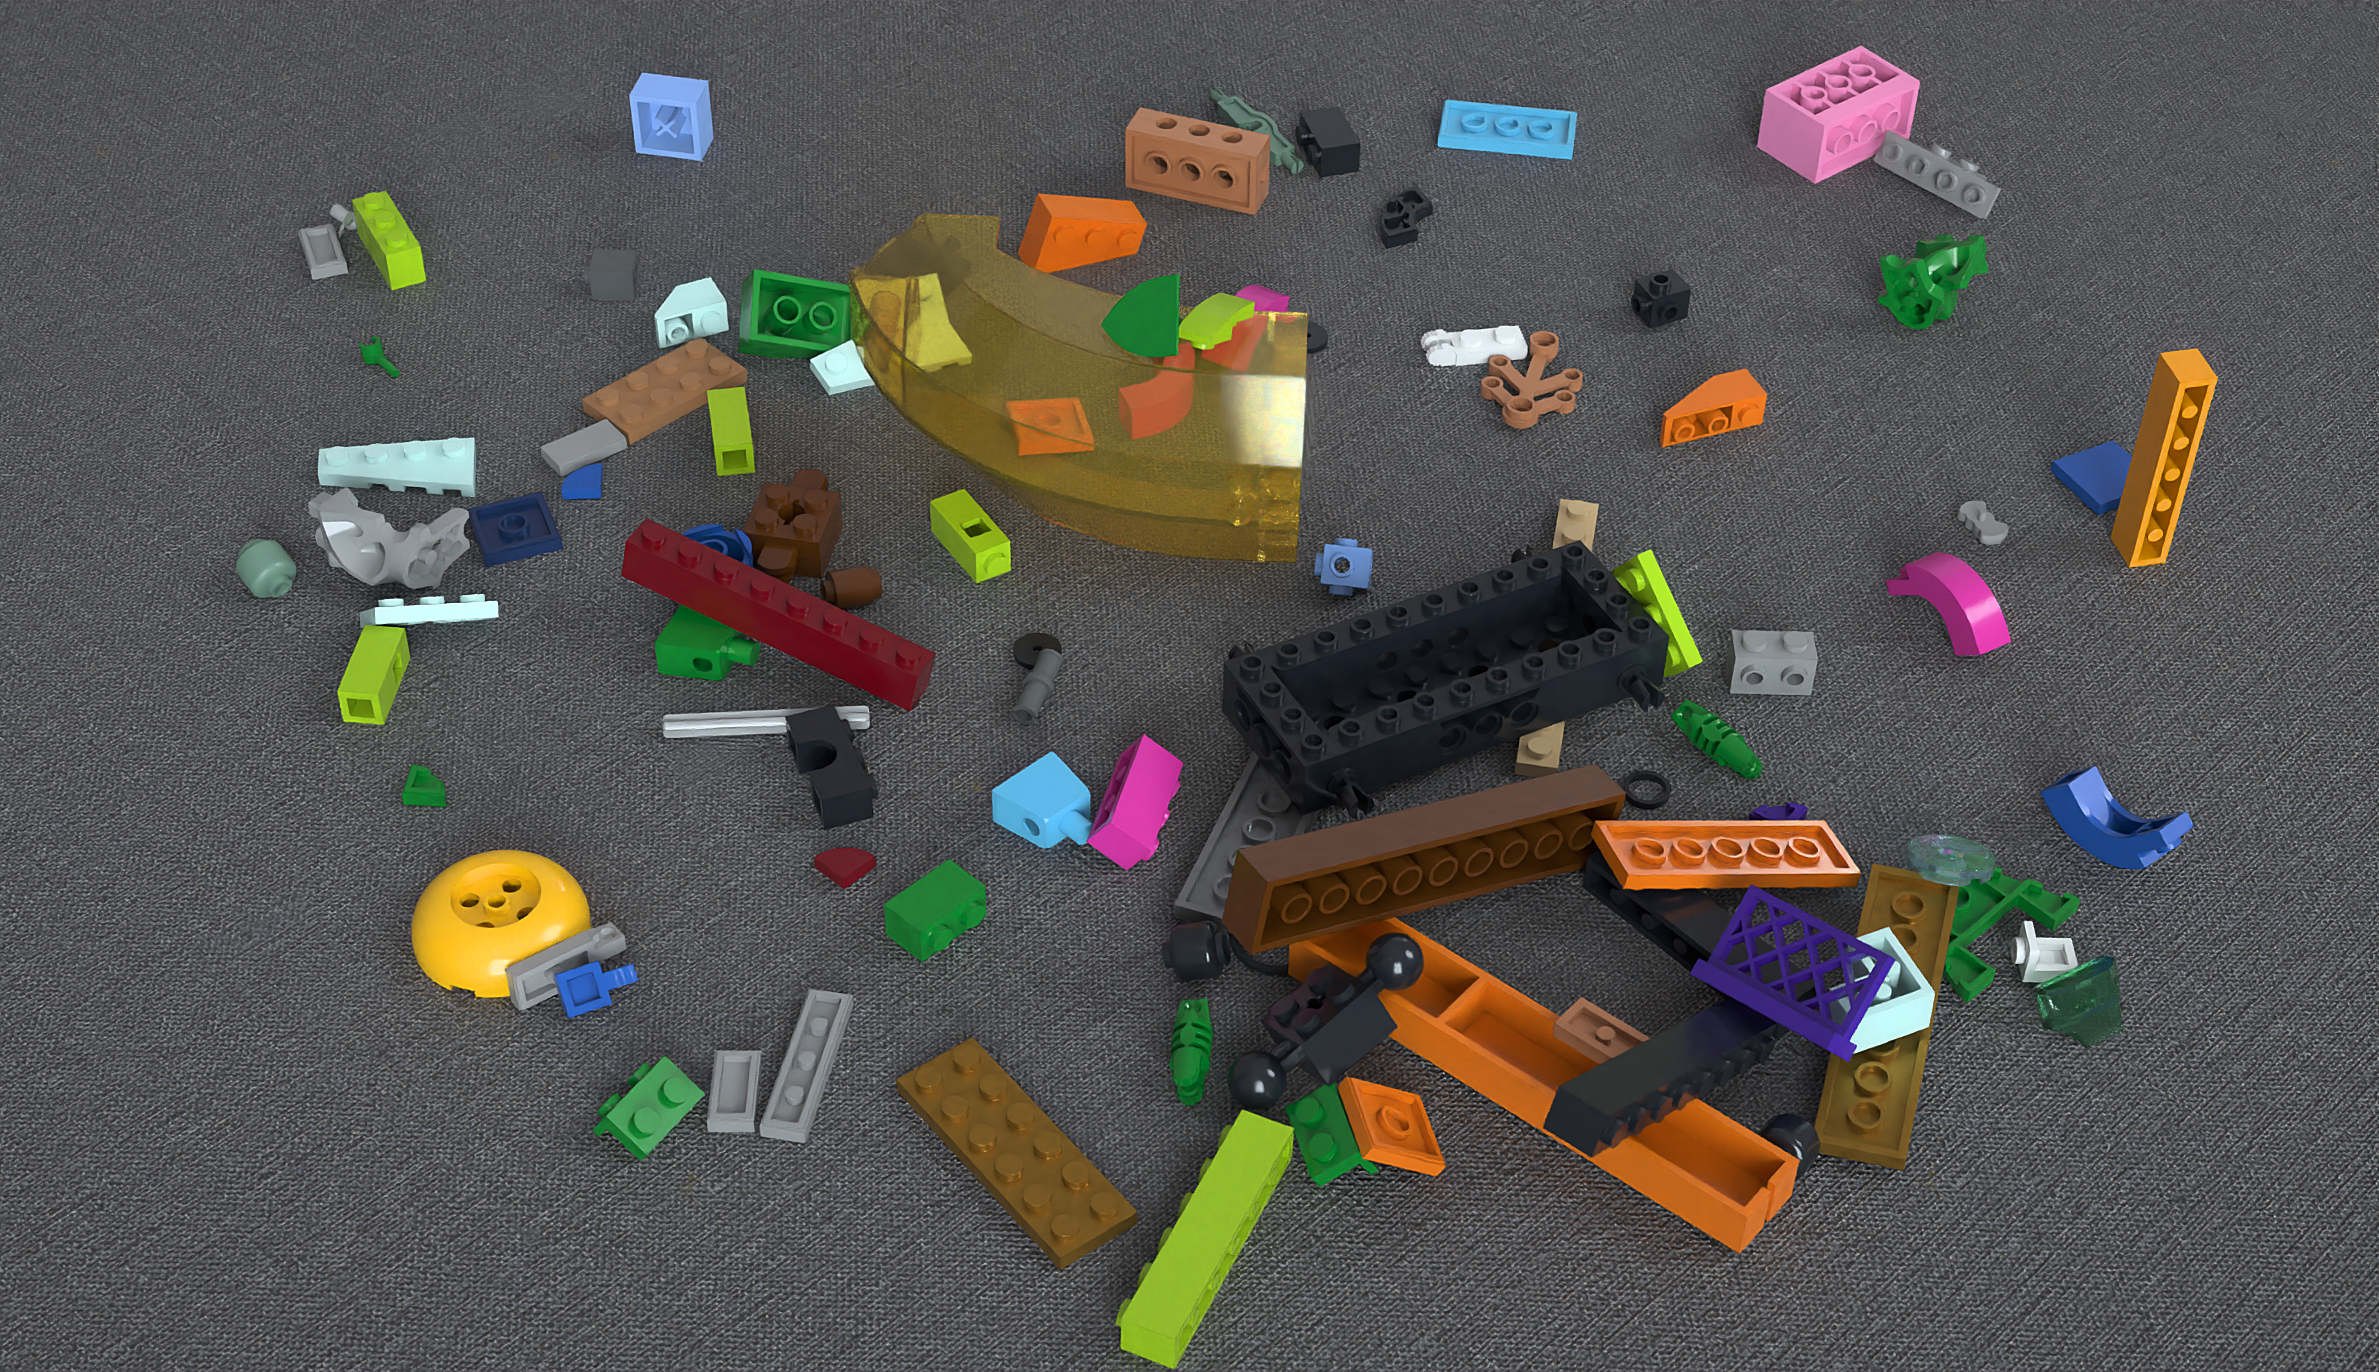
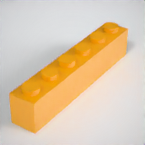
M2197 348L2159 353L2110 537L2129 568L2166 563L2218 379Z

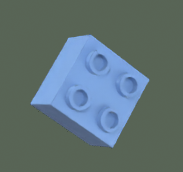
M642 73L630 93L636 153L702 161L714 139L708 81Z

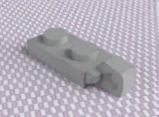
M610 922L580 932L506 968L505 973L511 1002L519 1011H523L558 994L552 975L594 961H599L600 965L603 964L605 959L627 949L624 934Z

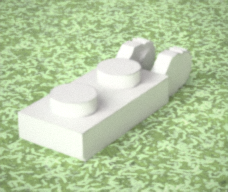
M1519 325L1479 330L1467 329L1446 333L1443 329L1431 330L1430 332L1427 331L1424 336H1421L1422 339L1420 340L1422 348L1427 351L1426 358L1430 365L1432 364L1433 366H1463L1489 363V359L1494 355H1504L1509 357L1510 360H1520L1527 357L1528 346Z

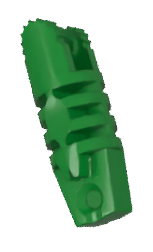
M1688 699L1674 711L1671 719L1689 738V741L1720 766H1729L1745 779L1752 780L1761 777L1760 774L1763 773L1762 762L1757 756L1755 757L1752 749L1745 744L1744 737L1717 715Z
M1206 998L1181 1000L1172 1031L1169 1067L1173 1072V1082L1177 1086L1178 1099L1185 1106L1189 1105L1190 1107L1200 1102V1099L1203 1097L1206 1074L1210 1070L1213 1028L1210 1008Z

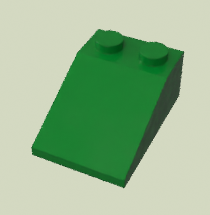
M754 269L742 283L738 352L770 358H815L858 337L860 287Z

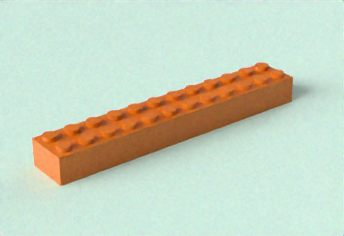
M1395 917L1289 945L1288 974L1305 983L1307 976L1312 971L1324 967L1328 962L1357 977L1366 969L1365 958L1369 946L1383 934L1398 932L1413 938L1420 946L1424 956V968L1420 978L1407 989L1401 991L1383 989L1377 994L1398 1026L1388 1035L1389 1037L1739 1254L1762 1230L1765 1220L1769 1222L1792 1196L1799 1159L1697 1098L1687 1103L1682 1110H1675L1669 1113L1661 1122H1654L1648 1125L1638 1135L1632 1134L1622 1140L1617 1147H1610L1592 1158L1545 1130L1543 1125L1558 1087L1600 1064L1553 1036L1554 1023L1560 1018L1559 1015Z

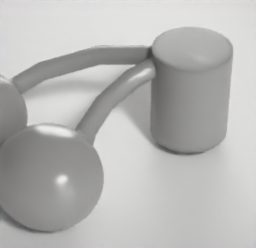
M339 203L331 208L330 215L342 222L337 232L339 239L345 233L344 227L348 230L357 229L354 212L352 213Z

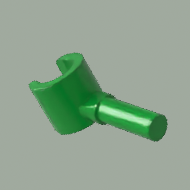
M372 336L371 345L358 343L365 364H378L393 378L399 375V370L385 357L379 337Z

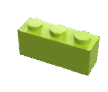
M386 191L372 192L364 197L352 199L358 236L391 290L425 282L426 276L421 246Z

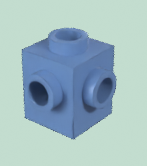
M1335 538L1334 545L1325 544L1324 553L1317 552L1314 576L1321 577L1320 584L1329 587L1328 594L1352 596L1353 590L1370 591L1374 551L1373 549L1358 547L1357 540ZM1344 561L1350 563V568L1347 572H1337L1339 563Z

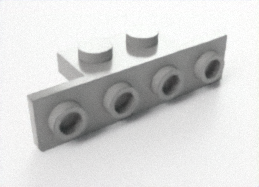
M1889 130L1874 158L1875 163L1982 219L1987 218L2001 191V188L1987 181L1988 177L1977 172L1980 167L1977 164L1964 158H1960L1958 162L1950 158L1952 153L1950 150L1933 143L1931 148L1920 146Z

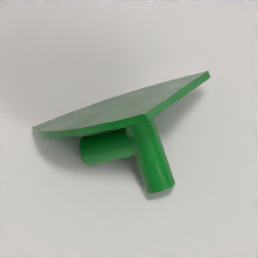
M1180 274L1160 276L1147 280L1128 291L1112 307L1101 324V327L1112 341L1126 351L1143 357L1162 358L1177 356L1179 325L1184 320L1179 317Z

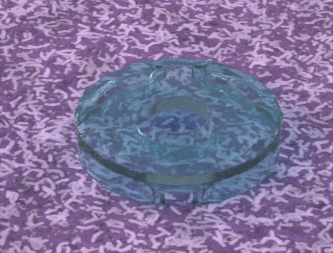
M1928 834L1915 837L1907 844L1906 865L1910 869L1915 866L1918 867V874L1927 880L1944 885L1965 886L1971 884V879L1979 878L1982 884L1993 876L1995 855L1987 847L1975 841L1952 835Z

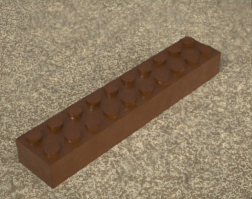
M1596 764L1238 849L1222 923L1250 954H1255L1586 867L1587 857L1599 850L1591 836L1595 821H1618L1626 792Z

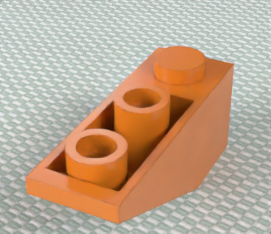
M1746 368L1712 376L1663 413L1659 444L1662 447L1762 424L1767 393Z

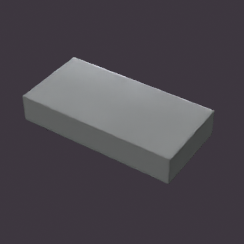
M333 224L298 230L299 240L312 280L348 273L346 260Z
M604 419L541 446L540 449L542 458L562 477L626 449L627 442L626 437L607 419Z
M715 1050L707 1115L708 1132H755L762 1067L761 1050Z

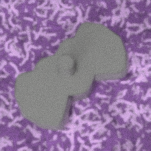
M1968 501L1959 508L1958 520L1965 522V527L1973 532V536L1979 538L1980 543L1995 545L2000 544L2006 538L2008 525L1995 521L1994 515L1987 512L1985 502Z

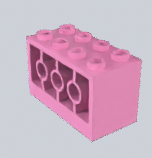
M1859 46L1766 89L1757 147L1816 184L1876 155L1888 130L1909 139L1920 81L1866 48Z

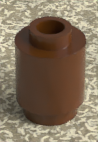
M865 565L826 572L825 580L820 582V592L823 601L843 610L873 603L874 599H880L882 596V584L875 567L867 568Z

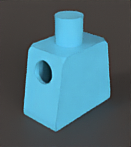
M1051 751L992 790L993 821L1043 849L1053 847L1066 837L1071 838L1078 845L1087 843L1086 841L1093 825L1090 821V792L1054 752Z

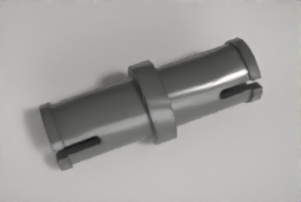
M1052 649L1041 650L1032 671L1023 678L1021 683L1022 692L1011 712L1013 718L1018 722L1026 725L1035 723L1044 701L1050 699L1054 691L1053 682L1064 662L1062 655Z

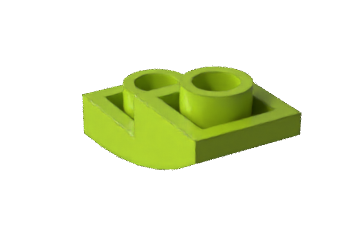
M1222 292L1212 295L1197 305L1179 325V338L1190 340V345L1195 348L1214 349L1216 344L1231 340L1232 328L1237 325V322L1253 317L1255 301Z

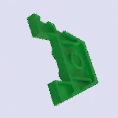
M1951 849L1921 872L1961 880L1943 975L1962 1000L1967 1003L1993 982L1996 971L1965 949L1970 943L2014 907L2020 908L2048 929L2054 931L2078 910L2080 902L2078 897L2064 892L2063 897L2045 891L2043 890V883L2028 878L2026 881L2021 882L2002 875V868Z

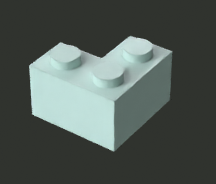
M1889 927L1856 938L1896 960L1850 1042L1857 1045L1853 1054L1929 1027L1935 992ZM1848 946L1849 952L1856 950ZM1866 957L1853 962L1855 982L1867 978L1877 960ZM1843 983L1841 985L1830 988V991L1846 986V984ZM1848 996L1829 1003L1832 1021L1840 1025L1850 1010Z

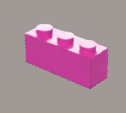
M1145 734L1138 738L1119 755L1086 842L1125 870L1130 869L1140 860L1147 861L1158 848L1159 840L1156 837L1159 829L1166 823L1170 815V811L1167 809L1168 804L1181 785L1178 777L1183 762Z

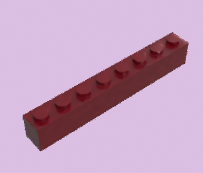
M646 518L626 540L621 576L909 712L928 688L935 652Z

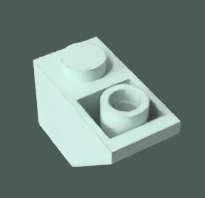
M711 277L676 286L654 315L657 345L660 349L729 330L726 300Z

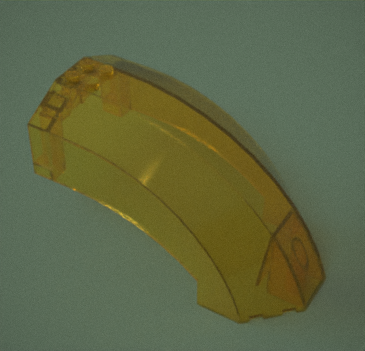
M922 213L912 221L909 229L899 237L895 235L875 252L874 257L865 265H859L849 273L852 340L863 367L881 394L908 422L1001 494L1026 510L1059 526L1097 540L1135 550L1176 557L1275 563L1297 562L1308 313L1254 311L1252 318L1237 322V325L1232 328L1231 340L1216 344L1214 349L1195 348L1190 345V340L1179 338L1177 356L1162 358L1143 357L1123 349L1112 341L1101 327L1102 322L1112 307L1123 296L1095 290L1060 279L1028 266L996 249L1000 216ZM1179 306V317L1185 319L1195 307Z

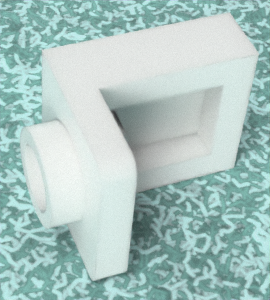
M2022 921L2019 936L2013 937L2011 941V960L2013 964L2019 965L2022 982L2076 983L2079 967L2072 939L2036 938L2033 922Z

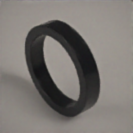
M1643 770L1628 775L1624 781L1623 790L1626 792L1625 799L1631 805L1640 809L1653 810L1663 807L1669 801L1671 785L1661 774ZM1638 780H1651L1661 785L1665 794L1656 800H1643L1634 796L1630 792L1629 786Z

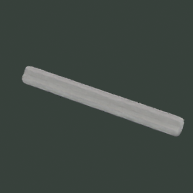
M835 706L840 720L847 719L851 730H866L869 728L870 711L868 706ZM821 707L666 714L663 716L662 730L664 737L667 739L787 733L785 716Z

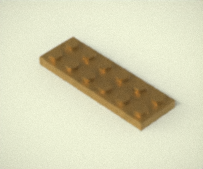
M973 1037L896 1079L897 1092L1060 1270L1138 1224V1211Z

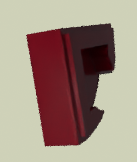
M835 848L814 857V865L817 870L845 889L876 867V859L874 855L861 849Z

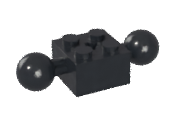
M1386 933L1375 939L1369 946L1365 958L1366 969L1357 977L1348 974L1329 962L1324 967L1312 971L1307 976L1303 985L1290 996L1278 1000L1271 1008V1012L1260 1020L1277 1045L1269 1052L1263 1050L1245 1052L1232 1063L1228 1072L1227 1082L1233 1098L1240 1105L1248 1109L1261 1110L1271 1107L1283 1096L1287 1084L1286 1073L1295 1065L1327 1086L1334 1083L1398 1027L1377 994L1383 989L1401 991L1417 982L1424 968V956L1418 943L1403 933Z

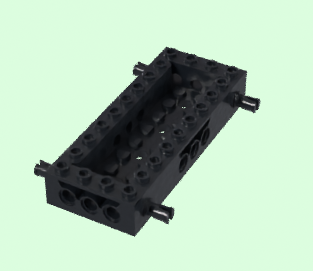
M1581 540L1538 555L1531 546L1527 545L1526 554L1519 548L1515 550L1511 556V564L1257 651L1254 650L1249 642L1245 641V653L1237 645H1234L1229 652V660L1224 662L1222 711L1249 747L1256 753L1259 760L1275 778V781L1284 790L1302 816L1341 802L1348 810L1349 815L1353 819H1357L1358 808L1366 816L1374 808L1375 802L1367 792L1631 696L1646 713H1648L1649 703L1655 709H1658L1665 699L1664 693L1657 687L1663 683L1669 636Z

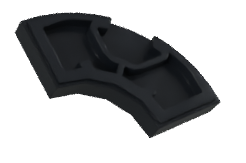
M1417 186L1408 188L1391 198L1387 202V207L1380 215L1379 234L1386 249L1418 241L1419 231L1416 224L1422 218L1433 213L1432 202Z

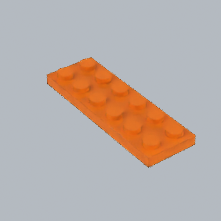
M1825 820L1595 821L1591 832L1592 838L1623 889L1749 888L1750 885L1757 888L1796 889L1798 887H1856L1862 874Z

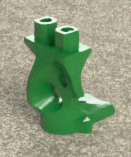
M1937 234L1934 240H1917L1914 258L1906 260L1892 254L1882 255L1879 262L1886 289L1878 295V302L1888 307L1896 319L1903 325L1915 330L1928 328L1935 319H1949L1957 303L1958 289H1967L1973 275L1985 274L1989 270L1985 259L1987 247L1984 237L1982 235H1970L1966 241H1955L1949 234Z

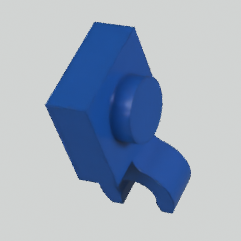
M594 961L552 975L566 1018L612 1004L609 990L638 981L633 963L602 973L599 961Z

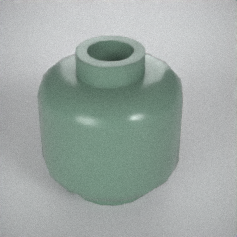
M262 539L250 541L241 548L235 567L239 578L250 592L258 598L283 596L291 589L297 572L294 561L278 542Z

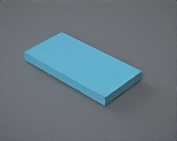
M1444 100L1437 147L1572 160L1577 112Z

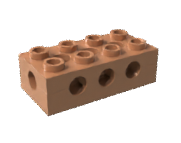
M1140 107L1125 129V187L1256 215L1268 195L1271 135Z

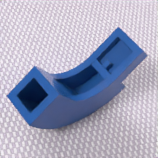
M2096 765L2066 773L2040 791L2058 824L2075 843L2101 861L2119 868L2144 869L2168 851L2179 846L2182 843L2180 837L2194 827L2187 811L2156 819H2145L2128 812L2111 795Z

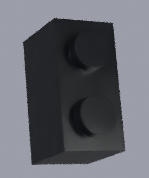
M1340 107L1300 112V126H1297L1295 129L1296 141L1298 146L1303 147L1309 165L1314 166L1319 177L1359 172L1361 143Z

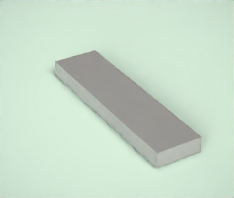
M808 989L759 1126L760 1136L800 1143L807 1142L853 1008V995Z

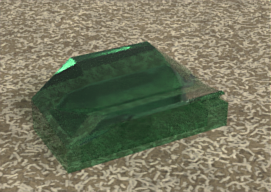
M2101 955L2034 987L2044 1029L2064 1032L2078 1040L2086 1048L2124 1031L2120 1013L2121 992L2115 957Z

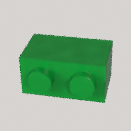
M948 859L884 904L886 935L923 962L934 953L945 949L952 940L969 928L977 926L986 917L985 885Z

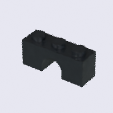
M834 704L785 716L788 748L799 773L810 772L812 803L824 830L873 818L872 800L878 798L876 782L872 774L866 775L864 772L865 761L860 747H853L851 744L853 738L848 720H840Z

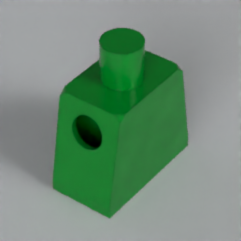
M681 604L655 641L658 673L720 681L726 677L735 662L754 666L759 658L760 644L746 640L744 633Z

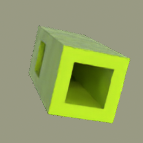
M745 387L707 390L717 476L755 473L753 442Z
M965 489L930 501L932 533L976 584L1011 571L1010 540Z
M364 625L337 690L343 722L385 724L410 661L405 628Z

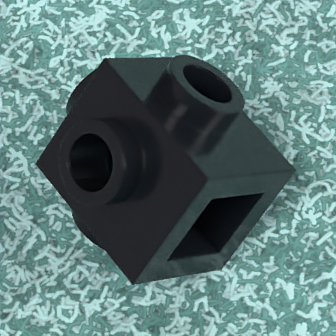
M1673 269L1635 279L1634 294L1631 297L1632 310L1649 328L1685 319L1688 315L1691 288Z

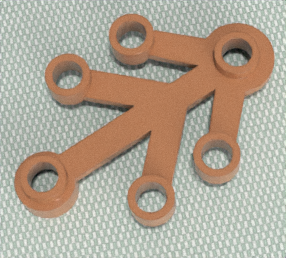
M1537 331L1530 336L1529 353L1532 356V360L1525 378L1511 365L1509 357L1494 355L1489 359L1488 373L1491 376L1482 379L1480 394L1485 399L1496 400L1503 407L1502 419L1513 428L1525 429L1537 423L1539 415L1553 410L1561 414H1568L1575 409L1576 396L1573 392L1579 391L1582 388L1583 373L1580 370L1568 368L1563 370L1561 374L1541 380L1546 364L1550 363L1558 354L1559 338L1552 332ZM1500 378H1504L1519 395L1512 396L1503 387V381ZM1561 388L1563 389L1555 392L1554 396L1545 398L1539 401H1534V398L1537 396Z

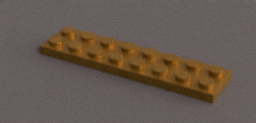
M1872 863L1856 938L1886 927L1890 928L1935 992L1929 1027L1855 1053L1849 1062L1833 1053L1830 1054L1814 1127L1820 1140L1819 1153L1904 1171L1961 880Z

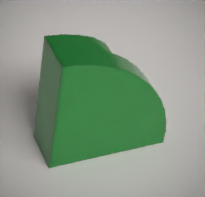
M411 764L402 791L403 804L446 807L447 797L444 783L431 774V770L427 767Z

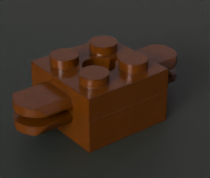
M805 469L796 472L790 486L764 482L743 529V532L749 537L752 544L755 569L787 584L790 583L794 575L822 579L843 529L840 493L827 490L828 482L825 474L814 469Z

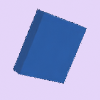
M2113 440L2054 460L2050 471L2099 515L2119 507L2132 457Z

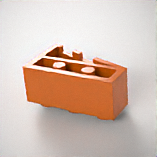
M1038 193L1018 255L1032 277L1137 254L1147 223L1132 201Z

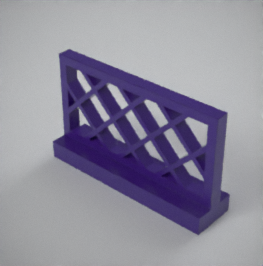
M1750 885L1708 961L1705 962L1698 958L1690 974L1849 1062L1857 1048V1045L1850 1042L1896 959L1783 900ZM1759 900L1768 904L1771 920L1752 927L1750 916ZM1779 910L1782 911V912H1784V913H1786V914L1780 916ZM1799 920L1802 921L1805 938L1786 945L1783 927ZM1813 928H1815V929H1817V930H1819V931H1821V932L1814 934V929H1813ZM1773 931L1776 949L1758 956L1755 938ZM1835 938L1840 956L1820 963L1817 944ZM1745 942L1748 960L1733 966L1725 963L1733 946ZM1848 946L1856 950L1849 952ZM1807 949L1811 967L1792 974L1788 956ZM1866 957L1877 960L1869 976L1855 982L1852 963ZM1779 959L1782 978L1764 984L1760 966ZM1842 967L1846 986L1826 992L1823 974ZM1751 971V976L1745 974V972ZM1813 978L1817 997L1799 1003L1794 985ZM1785 989L1786 995L1780 993L1779 990ZM1848 996L1850 1010L1840 1025L1832 1021L1829 1003ZM1818 1007H1819V1009H1820V1014L1817 1013L1816 1011L1812 1010V1009H1815V1008H1818Z

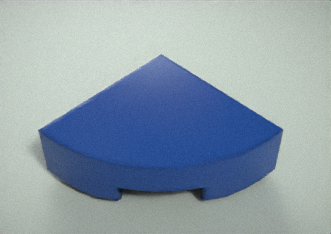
M603 464L584 466L572 472L562 484V499L601 498L604 477Z

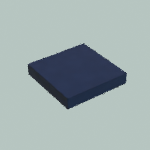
M542 492L466 509L469 513L468 523L485 567L563 549L561 536Z

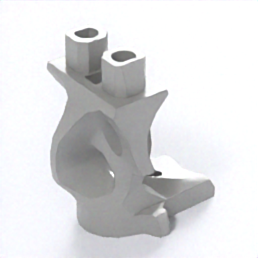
M344 487L333 496L327 492H322L308 503L310 515L319 519L320 527L317 528L315 533L316 543L318 546L326 549L329 565L334 568H343L353 577L371 586L398 582L412 589L427 586L436 589L440 586L443 573L448 566L470 548L469 540L463 534L464 525L469 518V513L463 508H452L428 526L423 523H416L410 528V531L398 532L392 528L390 520L385 522L383 514L359 508L357 498L348 487ZM441 539L437 548L432 550L433 545Z

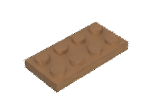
M698 337L583 398V410L598 422L607 419L626 437V442L631 445L708 403L707 390L735 388L748 381L747 370L713 345Z

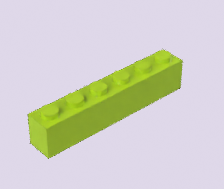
M1243 1109L1233 1126L1227 1124L1224 1127L1219 1138L1217 1154L1214 1159L1207 1158L1198 1178L1199 1185L1194 1193L1187 1192L1179 1208L1177 1223L1174 1228L1168 1226L1165 1229L1159 1242L1158 1255L1153 1263L1147 1262L1144 1265L1138 1279L1137 1292L1133 1299L1126 1298L1119 1309L1116 1325L1121 1327V1349L1175 1370L1292 1160L1294 1128Z

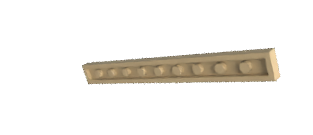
M1560 499L1552 549L1581 540L1592 552L1599 504L1581 500ZM1565 721L1520 737L1514 774L1542 777L1557 773Z

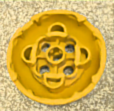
M493 850L466 857L452 864L428 884L413 912L411 940L414 955L421 969L442 987L452 990L456 986L475 991L476 997L510 996L505 973L506 968L580 932L591 929V915L583 889L577 880L560 864L532 852ZM527 915L526 917H524V918L521 919V920L518 919V918H520V917H522V916Z

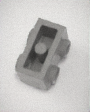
M1731 630L1725 665L1729 693L1811 695L1818 662L1813 632Z

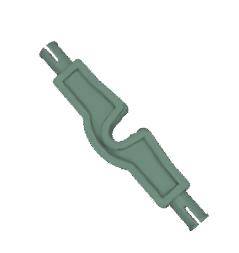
M1219 88L1213 89L1210 92L1209 99L1217 104V114L1230 127L1271 135L1270 162L1276 166L1284 164L1294 174H1296V171L1299 173L1303 169V162L1295 156V147L1278 132L1277 124L1272 118L1264 113L1254 111L1238 96L1228 97Z

